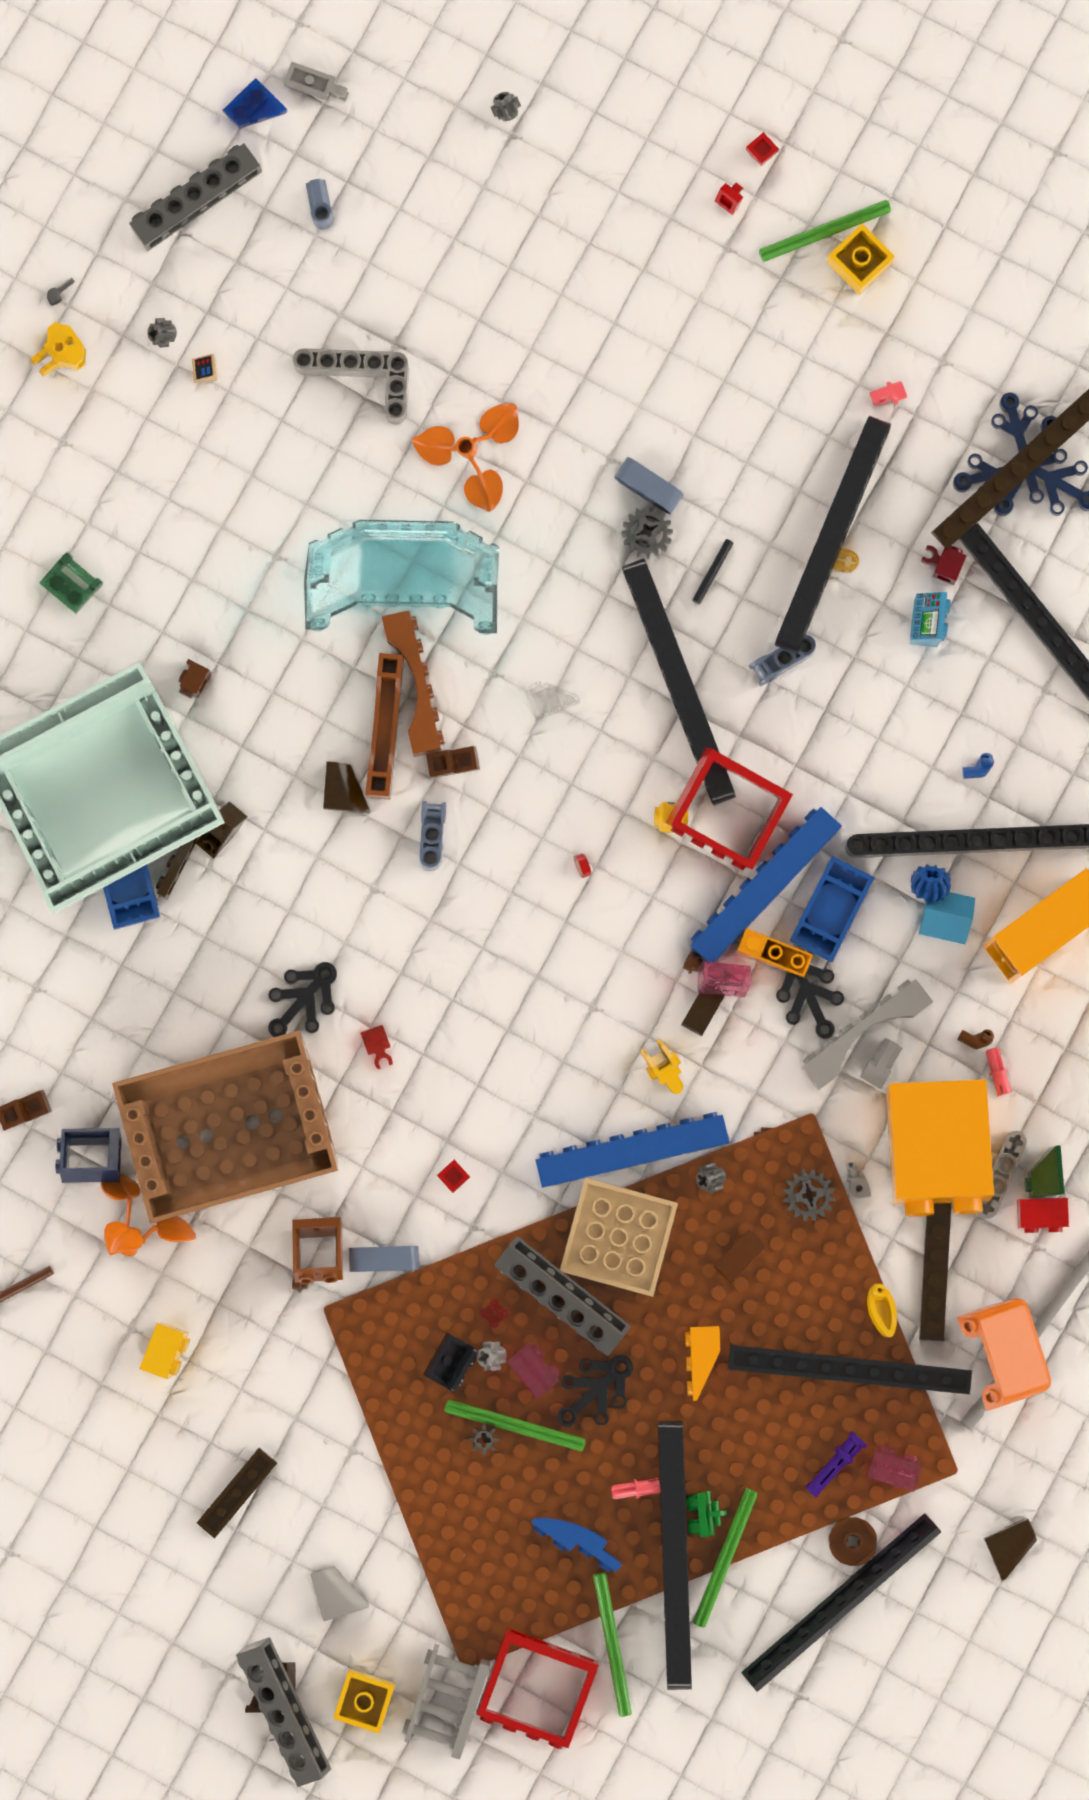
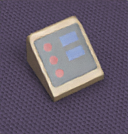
M214 354L192 359L194 383L217 381L216 358Z

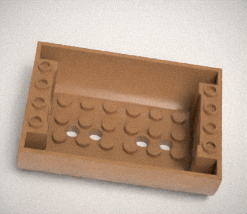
M300 1031L112 1083L150 1224L338 1171L335 1147L311 1060ZM274 1109H279L283 1115L282 1120L278 1123H273L269 1119V1114ZM248 1117H258L259 1126L256 1129H249L246 1126ZM210 1129L212 1131L213 1138L210 1142L205 1143L201 1141L200 1133L202 1130ZM182 1135H186L190 1139V1144L185 1149H180L177 1146V1139Z

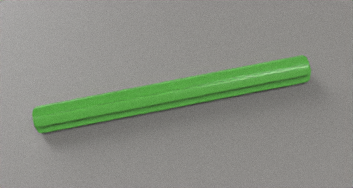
M883 200L763 247L759 250L760 258L763 262L888 214L891 212L888 200Z
M448 1400L445 1406L446 1413L570 1449L583 1451L586 1441L584 1438L453 1400Z
M746 1488L694 1617L693 1623L699 1627L704 1628L707 1624L757 1498V1492L752 1489Z
M598 1572L593 1575L617 1708L619 1716L626 1717L631 1715L632 1711L608 1581L605 1572Z

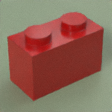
M1068 1198L1017 1199L1018 1229L1024 1228V1233H1039V1228H1048V1232H1063V1227H1069Z

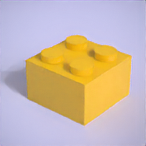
M861 224L828 255L826 263L860 296L893 264L895 256Z
M162 1322L157 1323L139 1369L165 1379H170L172 1376L177 1375L182 1364L178 1360L181 1353H186L191 1340L187 1338L189 1332Z
M349 1668L333 1719L380 1734L396 1683Z

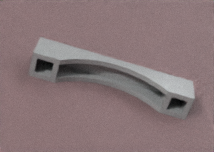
M907 979L897 987L899 992L893 997L890 994L886 995L878 1002L880 1007L874 1012L871 1008L859 1016L862 1021L854 1026L850 1023L840 1031L842 1036L836 1041L833 1037L821 1046L824 1050L817 1056L813 1052L802 1060L805 1065L801 1069L818 1091L839 1075L847 1050L865 1030L886 1020L913 1018L934 1002L916 979L912 982Z

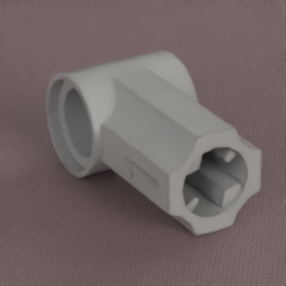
M884 1038L873 1059L869 1060L860 1078L882 1089L891 1073L890 1069L903 1048L892 1040Z

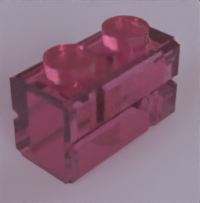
M703 961L698 970V993L745 997L751 987V966Z
M528 1343L508 1359L507 1362L534 1397L538 1399L560 1381L557 1378L560 1373L552 1363L549 1365L545 1363L542 1359L545 1354L537 1343L534 1346Z
M882 1445L880 1450L874 1448L866 1477L914 1492L922 1468V1463L917 1462L918 1457L904 1453V1456L901 1457L894 1454L895 1449Z

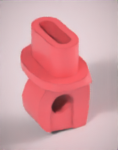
M889 381L886 383L887 387L869 393L874 406H880L889 401L897 405L899 400L907 398L901 381L893 384Z

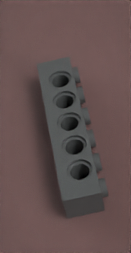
M245 143L240 146H233L225 157L213 160L208 165L209 168L202 173L200 171L196 172L189 178V182L183 186L178 185L174 187L166 198L157 199L151 204L150 209L144 213L139 212L132 217L129 225L147 252L262 173L260 164ZM231 165L239 167L235 173L227 172V168ZM217 178L220 180L216 186L208 185L210 179ZM192 192L200 193L199 198L195 200L188 197ZM173 205L181 206L180 211L177 213H171L169 210ZM155 218L162 220L159 226H151L150 223Z
M518 1236L494 1264L503 1275L512 1279L522 1290L527 1291L542 1306L551 1310L561 1321L566 1322L575 1329L577 1334L585 1337L597 1350L605 1353L607 1356L610 1355L631 1328L628 1323Z
M268 1637L246 1645L236 1654L238 1664L246 1675L249 1688L253 1691L258 1701L259 1709L267 1720L269 1730L279 1746L281 1756L284 1757L288 1765L291 1777L295 1780L297 1787L321 1780L331 1770V1767L271 1638Z

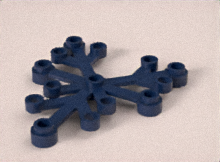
M1008 392L1001 397L999 404L1000 408L1008 413L1010 423L1006 421L1003 414L998 413L992 417L991 425L995 429H1001L1015 438L1018 452H1020L1027 445L1024 433L1031 421L1037 417L1038 409L1033 405L1027 406L1023 411V417L1020 421L1017 411L1019 398L1015 393ZM1012 398L1014 400V404L1008 405L1006 403V399ZM1031 409L1034 411L1035 415L1033 417H1030L1027 415L1026 411ZM1045 417L1040 425L1041 431L1047 427V422H1053L1057 417ZM1001 418L1003 423L1001 425L995 424L994 419ZM1057 449L1026 477L1030 492L1029 500L1033 504L1041 503L1044 498L1043 491L1038 487L1036 476L1044 480L1050 501L1049 510L1054 516L1061 515L1065 509L1064 504L1059 500L1056 488L1079 500L1080 508L1084 511H1089V504L1085 501V497L1089 496V491L1083 492L1062 480V478L1074 475L1083 476L1088 470V465L1085 461L1079 460L1073 466L1049 472L1041 468L1042 466L1054 463L1063 464L1067 459V452L1064 449ZM1062 453L1064 455V459L1058 460L1056 458V454ZM971 454L967 461L968 466L981 472L972 475L966 472L958 473L954 477L953 487L960 493L967 492L972 484L980 482L985 484L1002 467L995 468L984 462L979 454ZM977 458L979 460V464L973 465L971 463V459ZM1083 465L1085 470L1083 472H1079L1076 469V466ZM966 478L967 484L961 485L959 479ZM1023 481L1000 501H1006L1008 508H1002L1000 502L994 507L996 514L1007 516L1011 513L1014 506L1012 500ZM1032 494H1040L1041 499L1034 500ZM1059 505L1061 507V511L1055 512L1053 510V506Z

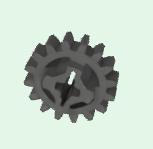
M645 506L644 512L637 508L635 516L630 513L628 514L630 522H623V527L627 529L621 533L622 536L627 537L623 544H630L629 552L631 553L636 550L637 557H640L642 553H645L647 559H649L650 553H654L658 557L659 549L665 552L667 550L665 543L671 544L672 539L667 537V535L673 534V529H667L671 525V521H664L666 514L663 512L658 515L657 508H654L652 512H649L648 506ZM647 518L654 519L657 522L653 523L648 521ZM637 522L638 530L631 534L632 527ZM647 528L648 531L652 530L651 536L648 537L646 534L642 535L643 529ZM663 531V537L657 544L656 536ZM638 543L646 544L648 547H642Z
M805 1169L801 1170L800 1177L796 1173L792 1174L794 1181L787 1180L786 1183L790 1187L782 1191L788 1194V1197L783 1199V1202L790 1203L786 1210H794V1218L801 1214L803 1221H806L808 1216H811L812 1221H816V1214L823 1218L825 1216L823 1210L832 1209L828 1202L835 1201V1198L830 1197V1193L834 1192L835 1189L828 1188L827 1186L831 1180L823 1181L824 1173L815 1176V1169H812L809 1175H807ZM810 1179L820 1183L823 1188L817 1189L811 1185ZM801 1181L802 1188L798 1193L793 1194L794 1187ZM806 1188H809L810 1192L815 1193V1196L811 1198V1205L808 1199H803L802 1194L806 1193ZM825 1196L821 1207L816 1209V1202L819 1197ZM801 1202L806 1205L807 1211L801 1210L795 1203Z

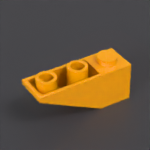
M746 928L737 950L738 954L801 977H805L813 957L810 953Z
M719 1326L689 1327L690 1332H685L686 1347H690L691 1356L686 1357L687 1371H691L692 1381H687L688 1396H692L693 1401L698 1400L720 1353Z

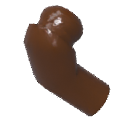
M985 1029L981 1033L972 1035L962 1030L957 1040L978 1050L989 1046L993 1042L994 1033L989 1029Z

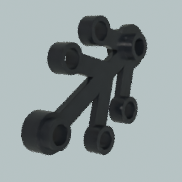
M319 963L314 970L295 971L290 969L285 972L284 979L288 984H295L298 980H313L307 988L282 990L272 988L269 991V998L273 1002H280L282 999L298 998L280 1019H273L269 1023L268 1031L273 1037L287 1034V1025L305 1004L306 1031L316 1033L319 1030L320 1025L316 1020L315 993L320 987L323 1002L320 1006L321 1012L325 1015L334 1013L335 1005L332 1002L331 984L337 978V970L331 963ZM323 970L330 972L329 977L326 979L321 977ZM289 973L296 974V979L294 981H289L287 979V975ZM274 991L280 992V997L278 999L272 998V993ZM327 1003L332 1005L330 1012L323 1010L324 1005ZM310 1022L316 1023L317 1026L315 1030L308 1029V1024ZM277 1024L283 1027L280 1033L274 1031V1027Z
M809 964L806 974L820 978V981L824 984H830L834 980L833 971L829 969L823 970ZM787 972L781 989L776 993L777 1001L780 1003L789 1001L791 997L789 991L795 977L800 985L791 1011L786 1014L787 1023L796 1025L800 1021V1012L806 999L817 1023L815 1027L816 1035L821 1039H829L835 1032V1026L831 1021L825 1019L815 995L829 1000L834 1006H839L843 1003L844 995L840 991L833 992L810 983L806 974L805 977H801ZM823 973H830L831 980L825 981L822 977ZM780 992H786L788 994V998L786 1000H781L779 998ZM834 994L841 996L839 1003H835L832 1000ZM795 1013L798 1017L797 1021L791 1022L788 1018L789 1014ZM821 1026H827L829 1033L822 1034L820 1031Z
M617 1355L610 1362L592 1361L589 1358L581 1360L579 1366L584 1373H589L592 1370L609 1371L601 1379L578 1378L572 1375H565L562 1378V1386L565 1389H572L574 1387L590 1389L571 1407H564L558 1412V1421L561 1425L566 1427L572 1426L577 1420V1414L597 1395V1413L594 1416V1420L598 1425L607 1424L609 1421L607 1414L608 1385L615 1379L616 1395L612 1399V1404L617 1409H622L626 1406L625 1378L631 1375L633 1363L625 1355ZM584 1361H589L591 1363V1368L589 1370H584L582 1368V1363ZM619 1362H623L626 1366L622 1372L616 1369V1365ZM567 1377L572 1378L574 1381L570 1387L564 1384V1380ZM617 1397H622L624 1399V1404L622 1406H617L615 1404V1399ZM565 1412L572 1414L570 1421L563 1419L562 1416ZM600 1413L606 1415V1421L603 1423L597 1421V1416Z

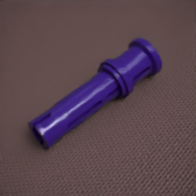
M853 1431L849 1433V1438L840 1447L837 1446L834 1452L836 1454L811 1482L805 1486L816 1498L846 1464L852 1463L854 1456L862 1448L868 1446Z

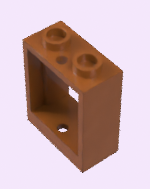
M341 1217L292 1220L293 1275L295 1283L311 1284L315 1281L334 1283L338 1280H343ZM335 1236L336 1267L301 1269L300 1238Z

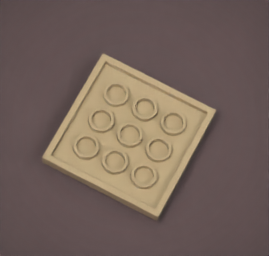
M585 1178L560 1270L564 1273L653 1297L678 1203Z

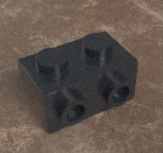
M447 1332L423 1375L454 1393L462 1385L468 1368L474 1364L478 1350Z

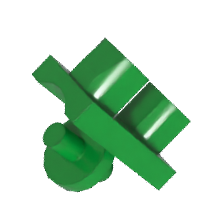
M711 1491L699 1492L697 1495L686 1498L687 1509L698 1510L699 1519L689 1520V1533L700 1534L701 1537L715 1535L714 1526L721 1525L720 1516L727 1515V1510H720L719 1501H712Z

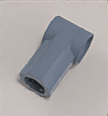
M319 178L310 180V182L306 183L313 223L321 230L328 229L332 226L334 217L326 180ZM321 212L328 214L324 219L317 218V215Z

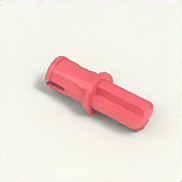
M999 1048L988 1049L986 1056L991 1070L989 1076L993 1077L997 1096L1011 1093L1012 1090L1006 1074L1008 1069L1004 1067Z
M658 1478L643 1481L633 1479L631 1483L613 1485L611 1493L613 1499L632 1496L638 1499L639 1496L659 1494L660 1483Z

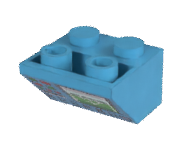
M947 592L916 594L909 644L938 647L940 642L944 641L945 637H947L948 623H944V619L949 614L951 600L947 599Z

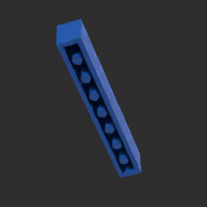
M820 807L816 811L813 808L804 817L807 822L801 828L797 825L788 834V837L791 839L785 845L780 843L772 851L774 857L769 862L764 860L755 870L758 874L752 880L748 877L739 887L742 891L736 897L731 895L723 904L725 909L720 914L715 912L707 921L709 926L703 932L699 929L690 939L693 942L690 948L696 954H699L710 967L841 829L842 825L825 809Z
M717 1112L704 1114L703 1120L694 1121V1118L691 1117L679 1120L680 1125L673 1127L670 1126V1123L656 1126V1131L648 1133L647 1128L633 1131V1136L624 1138L623 1134L609 1137L610 1142L602 1144L599 1139L587 1142V1147L577 1149L576 1145L562 1148L563 1153L554 1155L553 1151L540 1153V1158L535 1159L541 1186L542 1188L729 1144L723 1115L718 1116Z

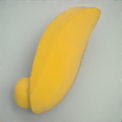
M874 1284L868 1291V1312L880 1334L889 1338L894 1335L896 1330V1305L890 1291L884 1285Z

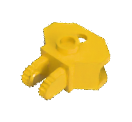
M55 322L47 329V343L43 345L44 348L30 359L32 364L36 365L48 356L52 358V361L40 369L39 373L41 376L49 374L57 367L59 369L66 367L78 371L86 365V349L70 326Z
M661 1039L656 1041L661 1052L652 1058L644 1049L641 1050L640 1053L648 1065L645 1070L652 1081L657 1079L661 1085L665 1083L667 1088L675 1095L681 1094L682 1090H684L683 1083H681L682 1081L678 1074L682 1073L678 1066L681 1061L674 1051L670 1052Z

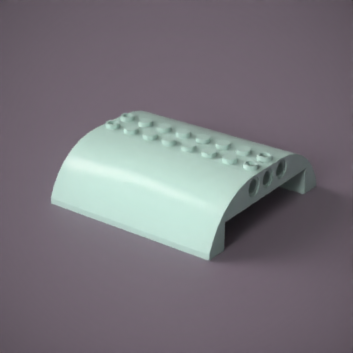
M140 662L0 735V807L43 890L41 893L52 914L225 823L180 734Z

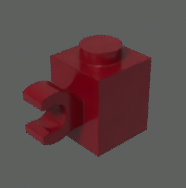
M927 545L925 550L930 551L933 557L930 559L922 557L921 562L926 565L936 566L932 577L955 585L967 555L963 554V550L951 546L948 550L944 548L941 556H939L934 546Z

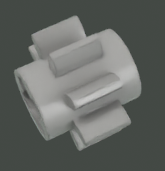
M499 1341L483 1342V1348L478 1350L477 1353L478 1363L484 1367V1371L501 1370L500 1364L506 1363V1350L500 1346Z

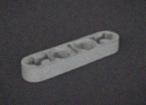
M1012 1131L1004 1138L992 1166L993 1179L1001 1180L1003 1189L999 1193L994 1192V1197H999L997 1202L994 1199L990 1204V1207L993 1208L992 1212H987L986 1215L983 1212L977 1213L981 1218H992L999 1210L1027 1144L1025 1135L1020 1131ZM1016 1135L1019 1136V1141L1022 1142V1145L1016 1146L1013 1153H1018L1017 1157L1010 1153H1004L1005 1148L1008 1151L1011 1149L1012 1142L1009 1139L1015 1138ZM1003 1157H1009L1012 1160V1168L1008 1171L1002 1170L999 1166V1162Z

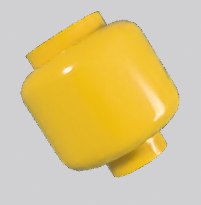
M661 802L659 807H655L654 826H658L660 832L674 833L670 831L672 827L666 824V821L677 802ZM688 811L681 821L685 825H688Z

